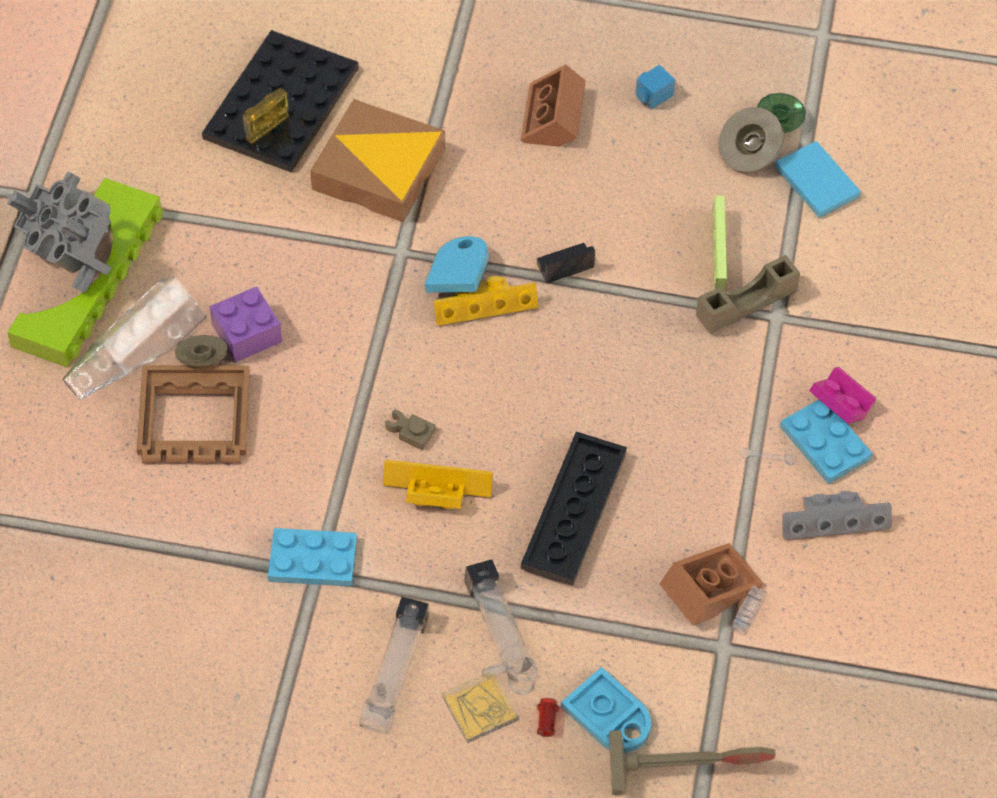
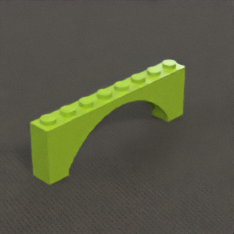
M107 178L103 179L94 196L108 203L111 208L108 219L111 220L109 228L113 235V242L107 265L111 267L108 275L101 272L99 277L88 287L86 293L82 292L56 307L30 314L20 312L7 332L12 348L68 368L72 359L78 357L83 341L90 337L94 323L102 317L106 303L115 296L120 280L126 278L131 262L138 258L144 241L147 242L149 240L153 226L161 220L163 208H161L160 196Z

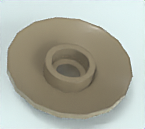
M199 335L184 339L175 348V356L180 363L196 367L217 363L225 358L228 352L227 343L223 339L211 335Z

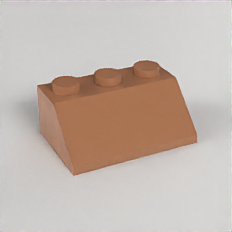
M565 64L531 82L520 140L523 143L559 147L577 138L586 80Z

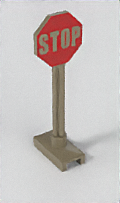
M621 730L609 731L612 795L624 794L626 771H636L638 768L702 765L719 761L731 764H752L773 760L776 756L775 749L765 747L737 748L722 753L706 751L637 755V753H625Z

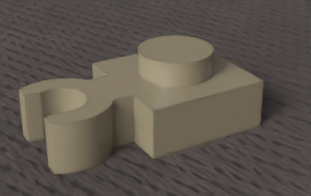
M398 410L392 411V418L398 420L397 422L385 421L387 431L392 433L400 432L399 440L420 450L425 448L436 431L435 424L414 414L409 419H406L403 413Z

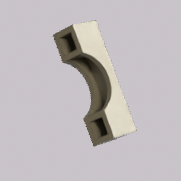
M784 255L764 265L760 273L751 282L737 290L724 291L721 287H718L699 296L696 316L711 334L797 292L800 272L787 255Z

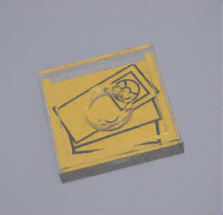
M494 670L442 692V698L467 744L519 721V715Z

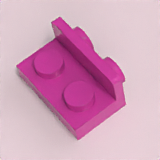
M835 367L828 379L815 382L809 392L848 424L863 420L876 401L874 395L840 367Z

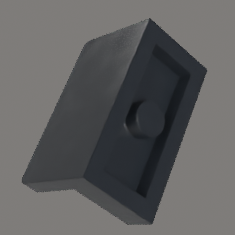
M581 243L537 258V266L546 283H550L594 268L595 249L593 246L586 247L585 243Z

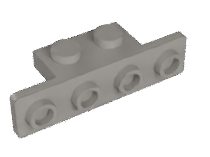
M843 491L833 495L815 494L812 497H803V508L805 511L782 514V536L785 540L885 530L892 527V506L889 502L863 505L858 493Z

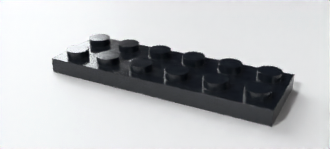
M577 431L575 432L522 559L521 569L572 586L574 585L627 454V447Z

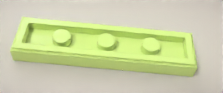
M716 195L712 211L714 289L721 287L725 291L727 281L725 196Z

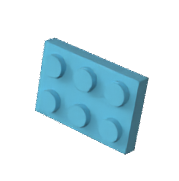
M819 399L780 422V428L828 484L872 458L873 453L849 425Z
M274 528L268 581L352 587L357 533Z

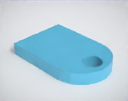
M465 236L444 244L439 249L424 284L426 292H476L489 260L486 242L478 237Z
M602 667L561 702V708L608 750L609 731L621 730L625 753L637 750L649 737L651 717L647 708ZM633 728L639 731L640 736L636 739H630L624 732L627 729Z

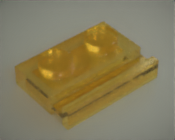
M279 88L275 92L268 94L263 101L249 108L243 114L244 131L247 133L245 139L251 144L289 117V114L286 112L288 110L287 93L283 89Z

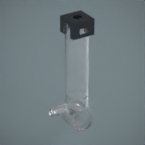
M493 560L466 566L464 582L470 596L475 597L501 659V663L484 668L482 670L483 677H494L507 673L508 687L511 691L519 695L532 692L536 684L538 665L528 653L499 585V574ZM517 674H526L528 677H520Z
M401 597L396 611V622L369 699H366L361 712L360 727L389 734L395 716L396 705L415 649L429 619V603Z

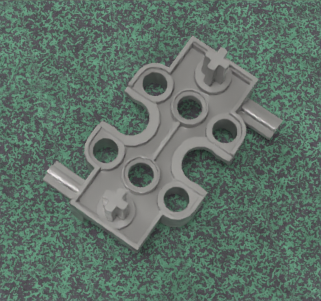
M67 171L64 179L56 181L50 189L36 184L29 198L17 191H13L12 195L9 194L7 197L9 199L7 204L21 211L14 227L26 233L23 239L25 249L70 273L79 271L72 287L83 293H86L97 270L108 275L111 267L95 259L96 254L94 252L104 233H107L109 230L107 227L111 222L108 219L111 208L103 200L76 188L81 179L80 177Z

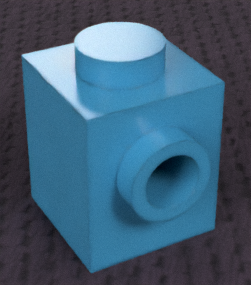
M658 65L648 72H643L637 78L635 95L640 102L645 103L652 110L674 96L675 78Z

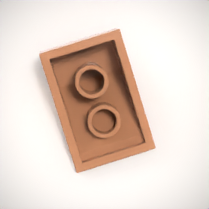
M730 543L674 562L659 583L693 626L712 619L763 585L762 581Z

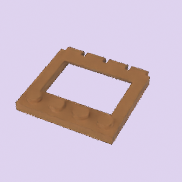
M142 365L137 454L142 455V463H161L162 455H166L167 463H188L189 455H193L194 463H216V455H221V463H240L241 455H246L250 366ZM155 394H234L232 441H152Z

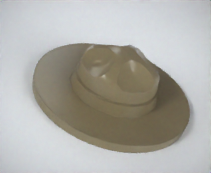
M750 107L738 111L727 120L719 136L721 157L732 169L743 173H753L766 168L776 159L782 148L784 138L782 125L773 113L763 108Z

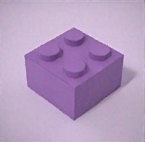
M257 286L209 306L212 326L219 338L227 343L228 353L234 363L282 342L280 323Z

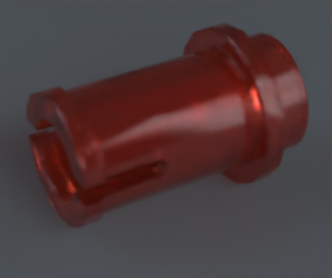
M542 698L540 703L537 704L536 709L539 711L537 734H540V736L552 737L555 735L556 713L559 712L560 708L555 699Z

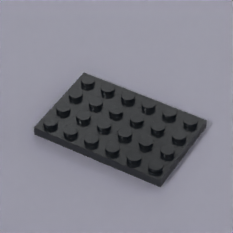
M271 30L202 131V139L292 173L359 69V62Z

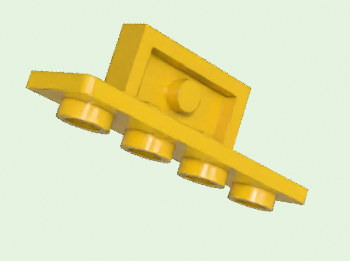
M491 276L486 280L480 281L476 292H455L454 297L433 300L435 321L438 326L535 309L539 306L535 282L509 286L505 277Z
M385 460L383 485L408 488L406 503H412L417 506H439L444 509H461L464 495L491 498L493 472L395 460Z

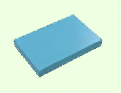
M817 141L775 162V168L818 218L860 197L861 191Z

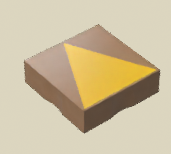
M353 99L310 170L311 188L333 198L359 204L370 211L404 223L419 197L423 183L432 174L445 151V130Z

